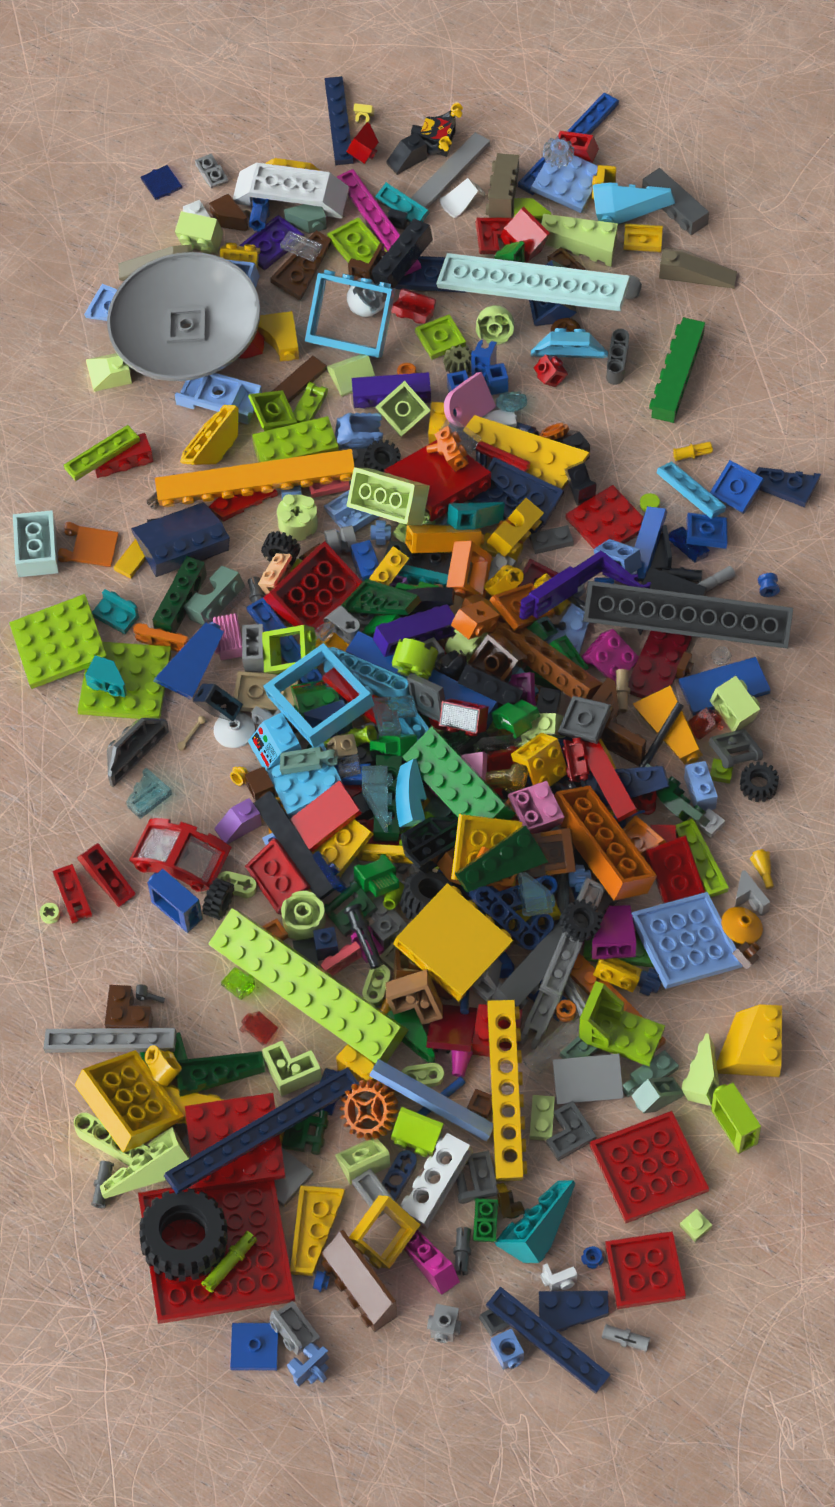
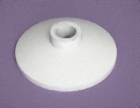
M242 712L238 713L234 722L218 718L214 725L216 740L228 748L245 746L255 733L254 722L247 714Z

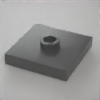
M413 673L410 674L407 680L412 706L417 712L440 722L442 701L445 700L443 687Z
M573 696L559 727V735L581 738L583 741L598 744L613 709L612 705Z

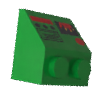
M323 680L291 685L290 687L295 708L303 718V712L340 701L338 693Z

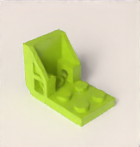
M595 981L580 1016L579 1038L588 1045L613 1054H619L621 1057L650 1067L664 1033L665 1025L624 1011V1002L605 984Z

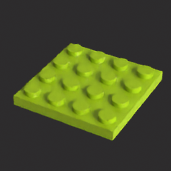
M85 594L9 622L31 689L89 668L95 655L108 659Z
M102 641L108 659L114 661L125 683L127 695L126 697L113 696L106 691L90 688L86 682L85 674L88 670L86 668L79 699L78 714L133 719H160L165 687L153 682V680L170 662L171 647Z

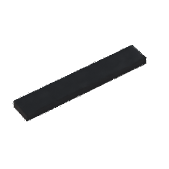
M269 791L253 804L276 839L279 840L311 886L310 890L320 900H323L337 888L312 851L308 849L273 793Z

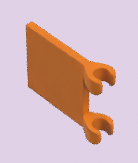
M72 522L65 523V535H77L73 552L65 548L58 550V560L60 562L75 561L111 567L118 532L78 526Z

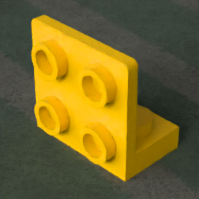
M540 733L511 754L514 762L527 766L533 785L547 781L550 787L567 775V766L558 738Z

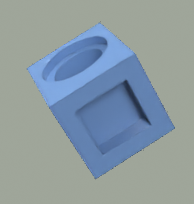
M512 1328L491 1338V1347L503 1370L506 1368L514 1369L521 1365L524 1360V1351ZM505 1348H512L515 1352L511 1355H506L502 1351Z

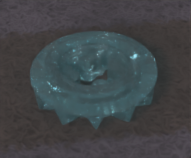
M505 391L504 394H499V397L496 398V405L503 411L515 412L527 405L526 395L521 394L520 391Z

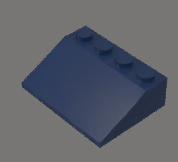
M204 502L131 528L155 577L180 569L186 556L202 561L229 551L230 537L222 522Z

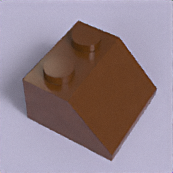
M499 631L487 634L468 663L509 681L511 676L519 671L528 656Z

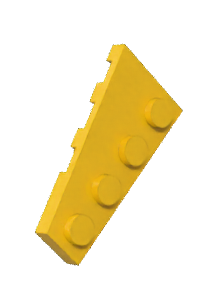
M300 1185L290 1266L292 1275H314L345 1195V1189Z

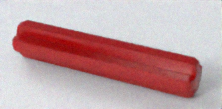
M481 441L476 446L477 452L491 458L495 457L524 472H527L530 468L531 463L488 443Z

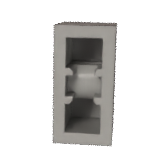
M263 624L242 625V661L245 672H264Z

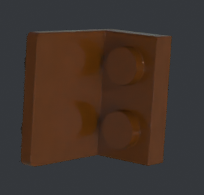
M380 242L369 264L361 260L350 259L348 272L349 275L354 276V280L367 278L373 280L372 282L374 283L372 270L386 254L384 243Z

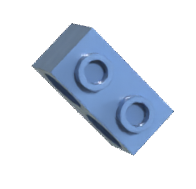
M608 539L594 549V554L600 550L603 551L630 574L642 567L640 549Z

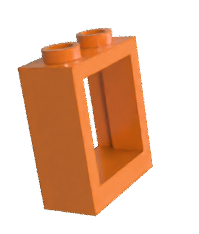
M473 541L454 542L446 587L453 588L455 595L463 599L477 593L485 598L486 590L484 586L488 581L492 555ZM472 562L471 574H470L469 585H468V584H467V580H468L469 568H470V563Z

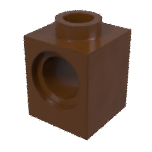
M264 766L245 774L246 785L255 802L269 791L275 796L274 785Z

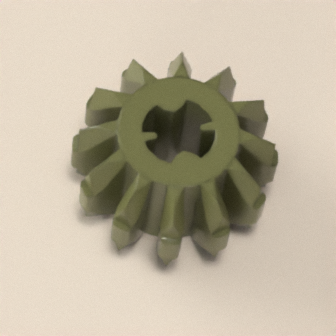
M452 345L451 350H446L443 358L446 372L454 373L466 370L468 375L471 372V353L473 350H469L468 346L462 348L459 345L456 348Z

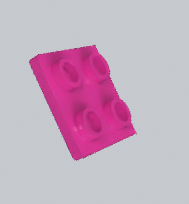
M614 629L601 633L581 656L587 665L594 664L606 678L609 677L614 680L615 685L616 670H630L639 658Z

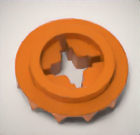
M556 423L548 426L541 431L539 436L550 440L563 437L568 433V424Z

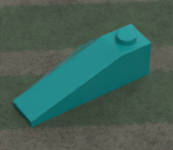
M574 1180L557 1181L538 1198L539 1203L536 1206L525 1210L524 1217L516 1224L511 1222L496 1239V1242H494L495 1245L523 1263H540L552 1247L576 1184Z

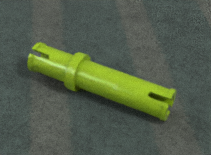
M246 1231L235 1245L230 1246L226 1256L201 1282L203 1286L206 1285L205 1289L212 1293L239 1261H243L247 1251L257 1242L256 1237L252 1238L253 1234Z

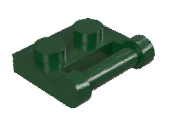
M355 880L349 883L350 886L333 901L324 905L325 913L345 937L352 932L350 920L343 912L346 908L361 903V910L365 919H368L378 910L377 906ZM356 892L359 896L336 915L334 910Z

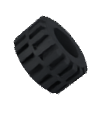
M419 870V873L414 872L412 876L407 878L400 901L402 912L406 913L408 919L413 920L447 883L450 886H454L455 883L450 882L445 875H441V872L438 871L437 873L433 872V870L427 873Z

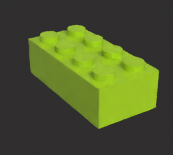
M328 416L252 434L254 451L258 462L339 451Z

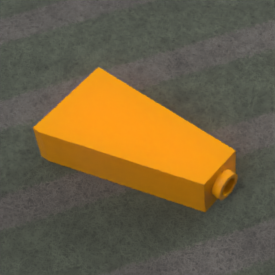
M407 525L405 543L411 553L453 552L454 542L473 541L478 546L484 544V534L479 528L456 530L452 526Z
M668 686L633 703L643 719L658 734L675 704L679 703L672 687ZM682 709L665 737L664 742L685 765L698 761L699 757H702L703 754Z

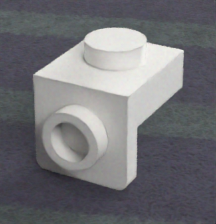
M548 1264L543 1265V1273L540 1276L544 1286H549L551 1291L567 1290L575 1285L574 1283H577V1273L574 1266L552 1275Z

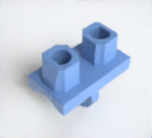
M310 1342L303 1350V1354L309 1359L307 1362L302 1364L297 1358H293L287 1364L288 1370L293 1375L294 1383L298 1387L306 1380L311 1384L317 1379L322 1383L327 1380L324 1372L329 1369L325 1364L329 1356L327 1355L328 1350L324 1346L319 1348Z

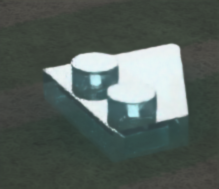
M147 768L143 770L142 779L139 783H136L133 793L126 801L127 808L139 819L143 818L172 795L171 789Z

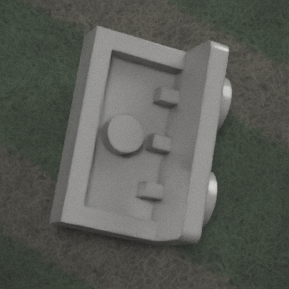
M293 1301L277 1311L275 1309L271 1312L270 1325L276 1333L280 1332L283 1336V1342L289 1351L293 1350L298 1355L303 1352L310 1342L316 1343L319 1341L320 1336Z

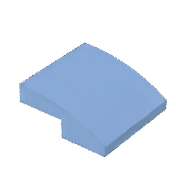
M348 490L324 505V509L340 528L352 525L354 532L380 516L347 507L350 491Z

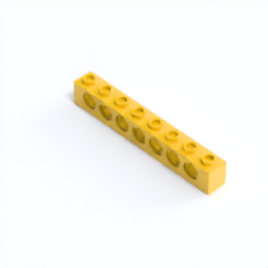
M515 1000L488 1001L496 1182L523 1181V1175L527 1174V1161H522V1152H526V1138L521 1139V1130H525V1116H520V1108L524 1107V1095L519 1094V1085H523V1074L518 1072V1063H522L521 1050H517V1042L521 1041L520 1028H516V1020H520L519 1006H515ZM501 1020H507L510 1023V1027L502 1029L498 1026V1023ZM502 1042H508L512 1047L508 1051H503L499 1045ZM507 1063L513 1069L509 1073H504L501 1071L500 1066ZM506 1085L511 1086L514 1092L510 1095H505L501 1091L502 1087ZM512 1108L515 1114L512 1117H505L502 1113L503 1109ZM506 1130H513L516 1136L514 1139L508 1140L503 1136V1133ZM507 1152H513L516 1154L517 1159L514 1162H508L505 1160L504 1155Z

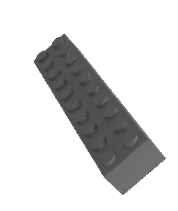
M588 581L583 622L788 649L793 608Z

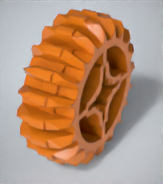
M369 1079L367 1083L365 1080L359 1081V1086L352 1084V1091H345L348 1098L343 1097L341 1099L345 1106H340L339 1108L341 1111H345V1115L340 1116L341 1119H347L344 1127L351 1126L349 1133L355 1134L357 1132L356 1136L359 1139L364 1136L365 1140H371L372 1137L376 1140L379 1139L380 1135L386 1136L387 1130L393 1129V1125L390 1122H396L397 1120L393 1114L399 1113L398 1109H394V1105H397L398 1101H392L391 1099L395 1093L390 1092L387 1094L389 1087L386 1085L382 1087V1083L376 1081L374 1084L373 1079ZM366 1091L376 1094L369 1101L359 1096ZM381 1103H383L384 1114L380 1110ZM355 1106L358 1108L357 1117L355 1114ZM367 1106H371V1114L367 1113ZM369 1119L379 1123L374 1128L363 1126V1123L368 1122Z

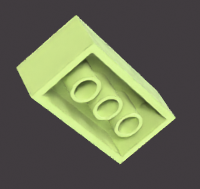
M354 467L347 507L407 525H422L430 486L374 469Z

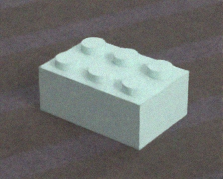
M53 510L13 514L15 565L18 577L58 573L56 524Z

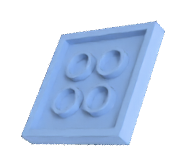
M554 146L532 184L530 191L581 213L592 195L593 175L597 176L598 166Z

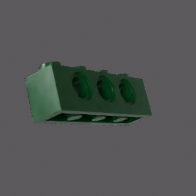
M186 556L152 619L154 629L159 628L176 634L187 614L183 606L195 593H198L207 576L205 562Z
M376 755L373 841L399 842V834H402L404 831V827H399L396 810V784L400 766L403 765L402 756ZM389 777H392V778H394L395 780H394V781H387L386 779L389 778ZM388 796H391V797H394L395 799L389 801V800H386L385 798L388 797ZM390 815L394 818L391 820H387L384 817Z

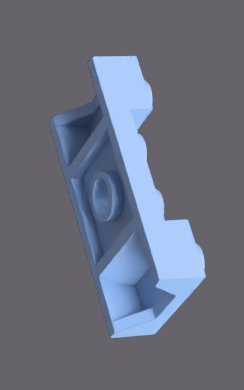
M214 373L203 378L185 381L181 392H176L175 401L176 405L195 409L196 406L217 412L220 411L223 405H236L239 408L238 422L249 424L255 410L248 396L249 394L262 393V388L258 384ZM218 390L223 391L220 395L213 394Z

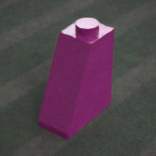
M631 905L609 906L600 924L601 927L592 941V959L636 957V937L631 915Z

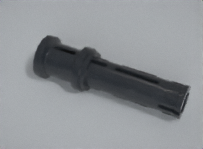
M359 903L346 908L343 912L348 916L352 925L351 931L357 934L370 968L373 970L382 966L383 962L368 927L370 923L365 919L361 910L362 904ZM365 940L368 941V944H369V946H370V948H371V951H372L373 955H371V953H370V951H369V948H368L367 943H366Z

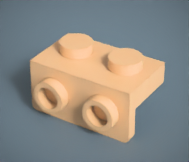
M276 553L258 583L265 594L270 592L290 572L292 568L289 564L292 559L291 554Z

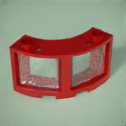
M153 818L149 819L129 861L135 865L138 871L144 873H158L161 869H164L172 877L190 885L193 890L201 892L209 890L213 880L218 877L232 847L211 833L207 836L198 832V827L184 822H180L177 825L171 823L170 819Z

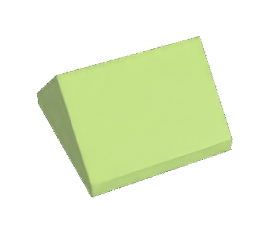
M364 354L327 366V370L341 397L353 393L352 378L375 376L370 358Z
M373 1137L371 1140H366L335 1154L350 1185L353 1179L370 1168L375 1174L390 1167L389 1151L378 1139L374 1140Z

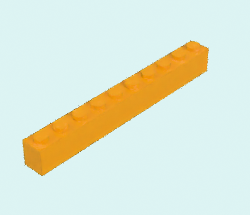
M352 449L156 477L157 499L159 506L173 507L176 503L188 505L193 504L197 500L209 502L217 497L229 499L238 494L249 496L254 494V492L270 493L273 489L279 488L290 490L293 486L310 487L313 483L330 484L334 480L345 482L352 480L354 460Z

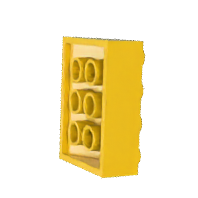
M136 1050L83 1068L75 1084L123 1153L145 1144L184 1118V1115L163 1086L153 1078L151 1070Z

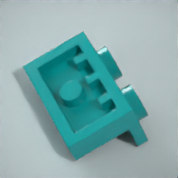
M104 589L102 591L103 599L92 611L93 617L126 634L139 618L137 606L130 600H124L116 592Z

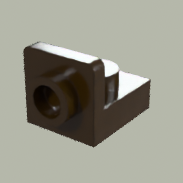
M505 1183L496 1184L499 1210L503 1218L514 1219L525 1214L522 1202H514L512 1190H508Z

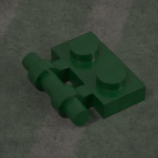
M321 1110L319 1117L310 1116L286 1130L282 1148L305 1152L306 1144L312 1145L311 1153L319 1155L325 1142L323 1138L324 1132L329 1124L327 1120L328 1112ZM310 1126L316 1127L315 1136L308 1135Z

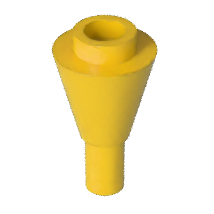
M765 849L754 851L750 860L763 878L766 889H771L774 887L770 875V852L765 851Z

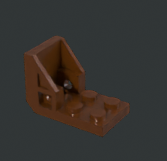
M607 677L591 699L611 704L613 708L600 738L609 751L639 766L646 753L647 740L640 734H634L623 725L617 724L616 717L619 715V703L614 680Z
M567 828L532 834L548 862L518 873L515 880L577 872L571 829Z

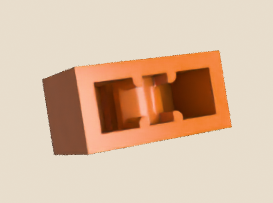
M481 600L460 608L451 626L470 640L477 636L480 637L483 633L492 632L497 627V620L500 614Z

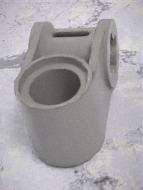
M342 606L337 607L324 618L326 626L348 644L351 643L360 628L359 621Z

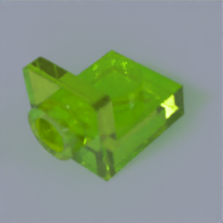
M234 967L221 981V986L242 1000L253 992L255 980L252 975L249 974L247 976Z

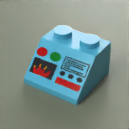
M282 712L263 721L248 740L262 767H265L266 771L280 764L281 753L302 750L298 739Z

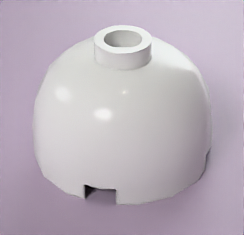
M351 286L347 292V303L350 310L361 317H371L381 311L385 305V301L382 302L381 298L383 296L382 292Z

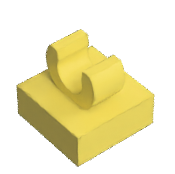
M354 103L353 111L357 114L355 117L356 122L359 123L360 117L365 116V122L370 123L369 116H374V107L372 105Z

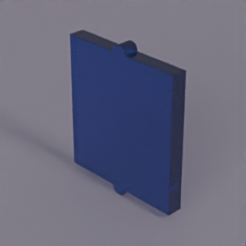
M168 165L156 170L153 169L152 172L140 177L155 201L164 196H170L171 193L182 189L181 183Z

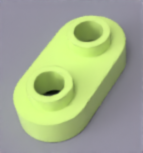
M382 965L373 970L370 968L363 988V998L374 1006L380 1005L386 995V982H389L391 978L390 970L387 966ZM377 976H382L383 979L378 980V979H376V977H377ZM371 995H376L377 998L372 999V998H370V996H371Z
M437 1063L407 1066L401 1071L428 1087L438 1086L444 1080V1070ZM435 1074L437 1077L431 1079L429 1076Z

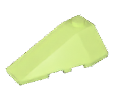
M173 1127L153 1139L148 1144L150 1148L143 1155L137 1153L132 1158L133 1161L127 1169L124 1167L120 1168L100 1186L104 1199L166 1180L164 1177L165 1172L191 1158Z

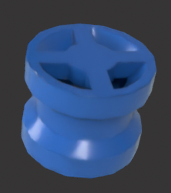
M765 573L758 577L757 581L759 586H761L759 589L761 596L773 597L780 592L776 574Z

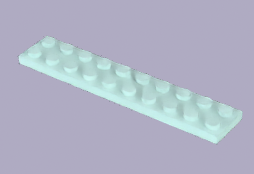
M447 253L436 284L441 289L621 311L629 287L630 276Z

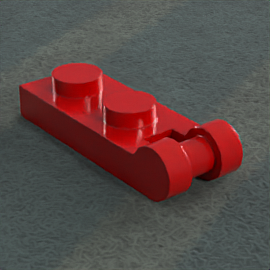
M73 864L54 870L53 875L71 923H76L78 919L86 917V919L92 917ZM82 906V909L74 911V907Z

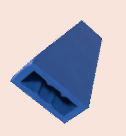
M214 622L203 624L154 678L153 682L188 699L193 698L224 633L220 629L221 626Z

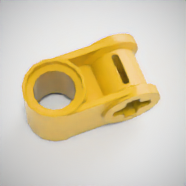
M504 565L486 582L484 589L491 597L514 589L523 581V572L511 565Z
M155 1045L147 1049L145 1062L148 1064L153 1078L160 1085L168 1087L182 1070L174 1053L168 1050L162 1051Z

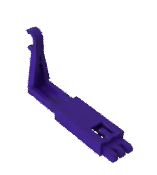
M600 550L576 567L569 566L529 592V595L521 600L519 618L525 620L531 615L539 618L577 593L579 586L601 572L602 575L627 586L650 589L651 582H647L645 585L638 583V574L631 575L610 556Z

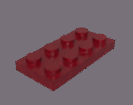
M650 631L628 681L630 695L643 699L668 686L672 687L676 678L678 664L684 651L687 652L692 637Z

